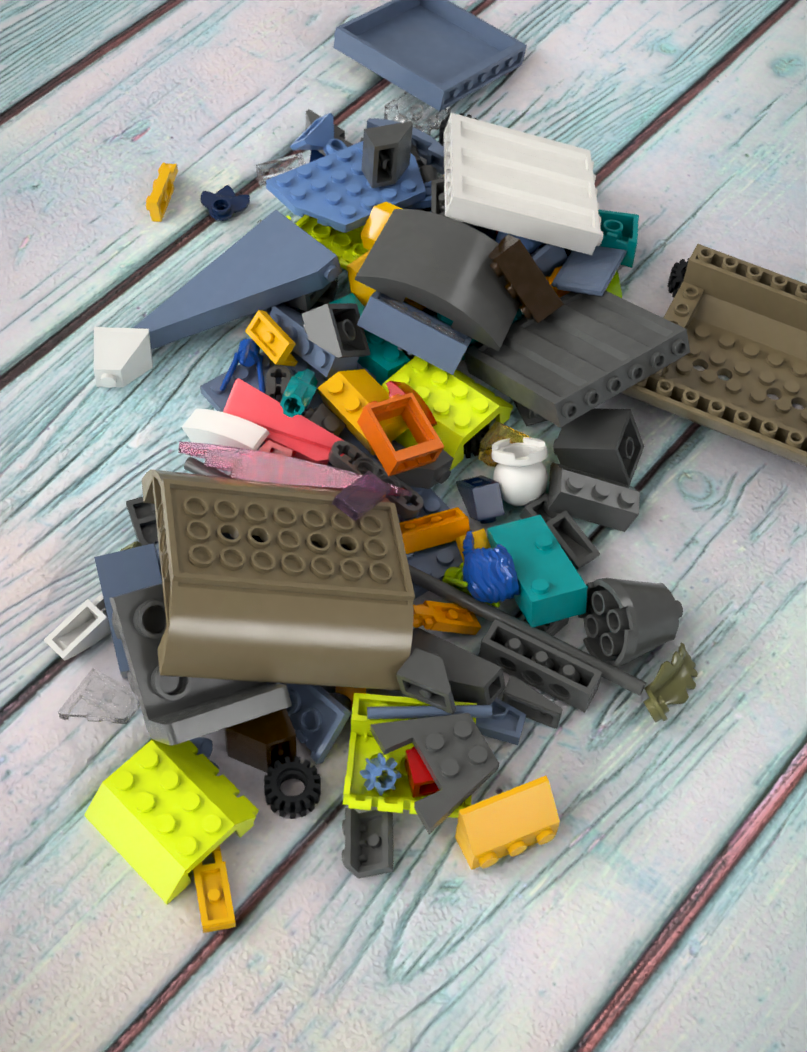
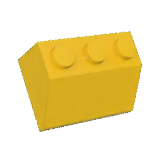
M365 369L338 371L317 388L323 404L346 424L345 427L374 456L375 452L357 421L365 405L372 401L381 402L388 400L389 393ZM401 415L379 422L390 442L408 429Z
M545 775L459 810L455 839L471 870L480 866L481 868H488L494 865L499 858L506 855L517 856L523 853L528 846L535 843L543 845L554 839L560 820L547 776Z

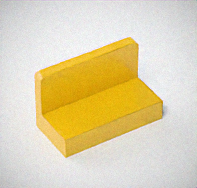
M258 310L245 332L276 365L295 367L298 361L290 353L296 343L266 311Z

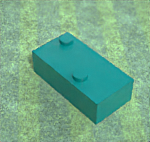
M541 515L487 528V538L491 548L501 544L506 547L507 552L513 558L520 587V594L514 595L513 598L531 628L586 613L587 586Z

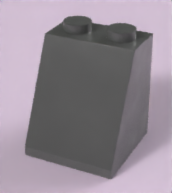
M592 409L562 426L559 436L553 444L554 454L557 455L561 465L629 485L644 448L631 409Z

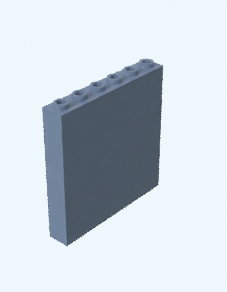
M391 0L336 27L333 45L334 49L438 111H442L520 67L523 64L527 47L521 41L448 0Z

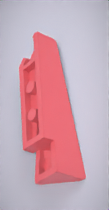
M239 378L233 385L223 411L266 428L270 434L264 440L265 443L270 440L296 451V458L316 468L327 466L333 444L343 440L302 415H295L291 418L283 414L280 402Z

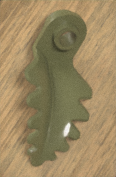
M680 643L678 647L679 652L676 651L673 654L671 663L665 661L661 664L654 681L644 688L649 698L643 702L655 723L661 719L666 721L665 713L670 711L667 705L684 704L689 697L686 689H695L696 683L692 679V677H697L698 675L694 669L696 664L686 651L684 643Z

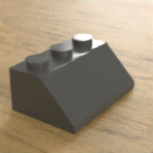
M554 462L550 465L548 510L562 513L566 510L571 517L623 532L638 517L640 492L629 484Z

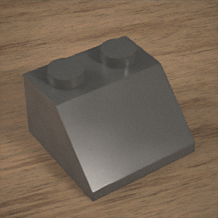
M357 303L325 304L302 313L303 327L308 335V339L335 357L346 358L371 355L364 329L357 326L360 319Z

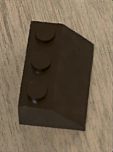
M509 234L505 236L489 255L493 262L490 264V267L498 278L503 276L507 282V285L504 286L506 291L513 299L518 298L522 304L519 309L525 318L539 323L564 304L521 240Z

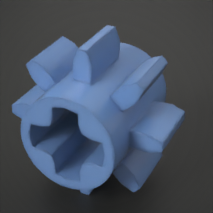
M379 753L377 758L371 760L366 758L367 765L365 770L360 771V774L363 778L367 779L364 783L367 790L370 791L375 787L379 795H383L384 791L390 788L395 790L396 778L402 776L398 770L394 769L398 763L393 758L386 761L382 753Z

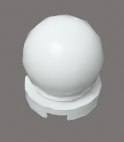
M523 437V443H510V438L492 444V459L498 463L494 470L493 480L499 482L502 499L513 506H526L541 497L546 491L548 481L546 466L541 462L548 455L545 441L537 438Z

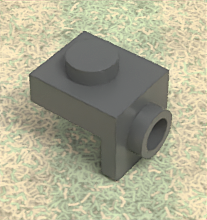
M323 403L315 409L309 407L302 414L305 418L337 437L346 426Z

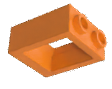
M413 393L405 395L396 394L388 400L381 402L372 401L364 406L357 421L388 477L435 462L444 448L443 443ZM401 415L418 444L395 451L379 422Z

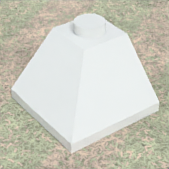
M94 327V375L96 387H125L153 368L149 329Z

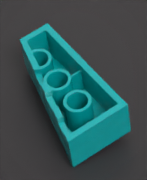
M598 210L601 217L600 229L603 231V239L600 246L626 250L627 253L620 265L632 268L638 240L639 215Z
M353 293L328 303H357L360 317L365 308ZM364 329L371 355L359 357L357 362L375 375L376 381L382 386L387 379L406 365L410 359L403 351L397 349L398 346Z

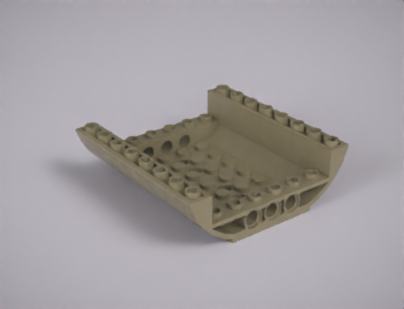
M697 244L689 258L684 280L663 317L687 329L690 353L621 393L807 467V284ZM694 366H701V367H703L705 370H703V371L696 370V369L694 368ZM718 376H727L729 380H722ZM773 394L776 395L779 399L774 400L769 398L767 395ZM792 404H799L804 409H796Z
M152 469L146 472L142 478L144 503L155 504L167 624L157 649L161 676L400 690L396 673L409 658L411 652L414 620L413 600L415 593L395 503H391L384 495ZM221 533L230 534L233 540L225 538ZM252 536H259L264 542H258ZM311 541L318 542V544L323 548H318L311 543ZM340 544H345L352 551L345 550Z

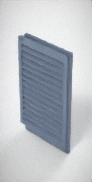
M596 246L593 254L589 255L572 250L551 285L557 287L558 290L602 296L627 251Z

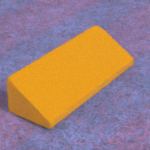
M459 507L399 523L406 554L456 541L455 538L466 535L467 531H470L469 519Z

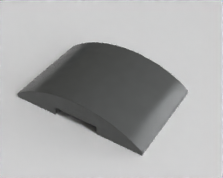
M394 209L355 277L356 281L402 304L407 297L453 320L452 329L496 351H499L521 305L517 297L513 299L506 291L504 286L507 285V282L503 276L498 278L490 267V264L493 262L489 255L499 243L460 221L422 210Z

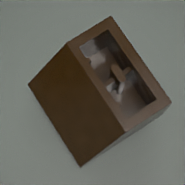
M286 708L224 728L228 757L266 773L270 766L274 768V762L280 760L281 764H283L284 757H290V762L295 761V756H297L296 733Z

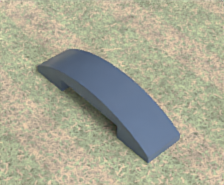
M369 118L367 120V128L400 122ZM413 127L411 142L417 147L419 156L427 159L426 165H432L437 169L438 173L444 175V147L428 134Z

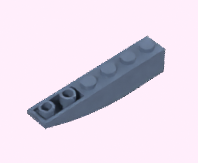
M281 303L262 310L266 311L296 343L292 351L325 377L331 378L338 371L354 370L359 357L337 358L311 342L304 330L302 315L294 309ZM253 313V314H250V315H247V316H249L251 319H253L254 316L256 315V313Z

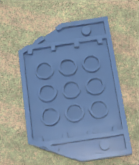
M363 141L266 180V188L292 213L300 217L304 215L311 216L317 219V223L330 226L343 233L365 225L373 207L378 204L388 202L397 207L405 208L425 199L426 189L416 158L411 153L410 164L396 184L371 188L362 172Z

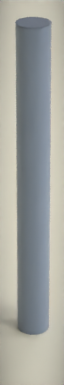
M455 705L456 711L454 714L469 713L472 718L492 717V705ZM434 706L367 707V719H417L453 715Z

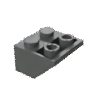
M412 121L364 129L362 172L371 188L396 184L408 168L411 153Z

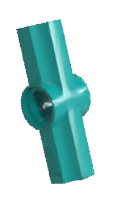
M306 369L298 371L295 376L291 377L280 403L283 408V414L292 418L295 415H301L308 408L317 390L318 380L315 377V372Z

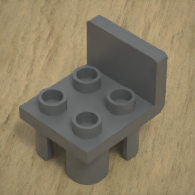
M158 583L110 598L113 609L112 625L117 639L122 640L130 671H127L128 681L132 691L138 696L146 728L153 740L172 746L292 706L287 686L283 684L161 676L157 649L167 627L163 584Z

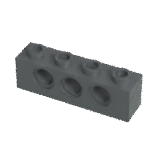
M496 619L481 641L479 657L502 667L503 672L513 675L523 682L583 712L587 710L598 690L602 671Z

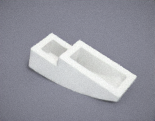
M196 409L182 426V429L192 443H211L217 452H256L270 434L266 428L251 421L209 409Z
M100 594L93 602L87 599L44 639L45 643L64 661L90 648L111 633L103 594Z

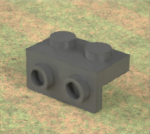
M345 808V819L342 821V831L345 836L342 862L345 868L358 879L394 872L393 812L373 810L358 813L355 809Z

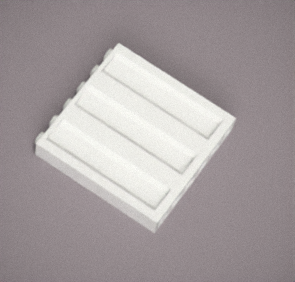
M450 114L444 131L446 217L589 255L593 254L595 247L600 246L603 239V231L600 229L601 217L598 213L599 202H597L596 198L598 189L595 188L596 175L593 174L594 161L591 160L590 150L462 115Z

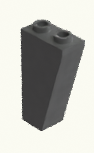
M420 628L413 629L410 655L415 648H419L426 652H434L442 658L454 701L490 705L506 688L502 667Z

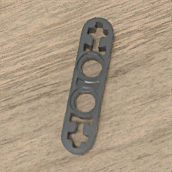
M342 440L333 444L328 459L334 467L369 493L382 494L391 503H395L397 513L407 519L418 516L423 506V499L416 491L396 476L388 477L381 465L351 443ZM358 468H367L371 475L361 474ZM380 484H388L394 491L386 492L381 488Z

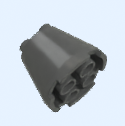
M601 578L586 584V613L578 615V618H583L587 637L583 641L590 655L614 667H619L675 639L679 618L683 615V607L680 601L674 599L670 590L663 583Z

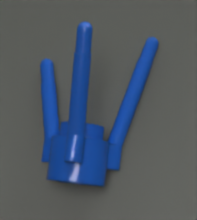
M244 339L240 342L238 352L234 354L233 361L220 387L221 391L226 389L238 363L245 367L257 364L259 390L265 393L262 365L264 357L259 354L260 347L253 339Z

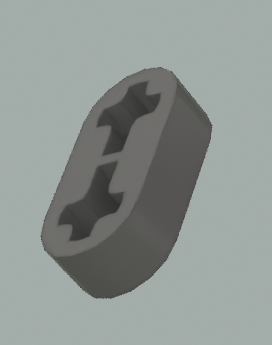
M274 366L267 371L266 395L275 400L276 395H281L282 400V395L291 379L290 371L286 367ZM277 377L281 378V384H276Z

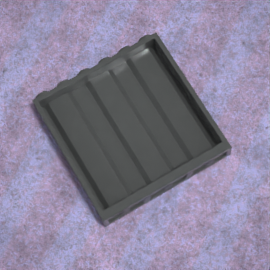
M605 291L602 296L569 292L560 297L564 305L541 322L537 323L532 319L527 320L523 317L512 323L499 351L478 342L467 348L464 357L470 374L558 427H562L690 353L687 329L610 292Z

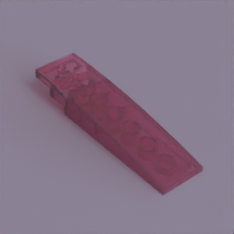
M179 441L178 453L205 459L204 466L231 472L230 478L392 496H412V491L357 473L307 460L244 448Z

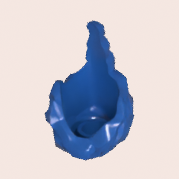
M472 530L467 531L463 541L464 565L462 573L463 581L468 583L466 588L474 599L480 602L498 603L506 599H513L514 595H519L520 587L517 572L514 567L513 558L507 552L506 547L497 544L495 548L490 547L486 549L482 547L481 549H475Z

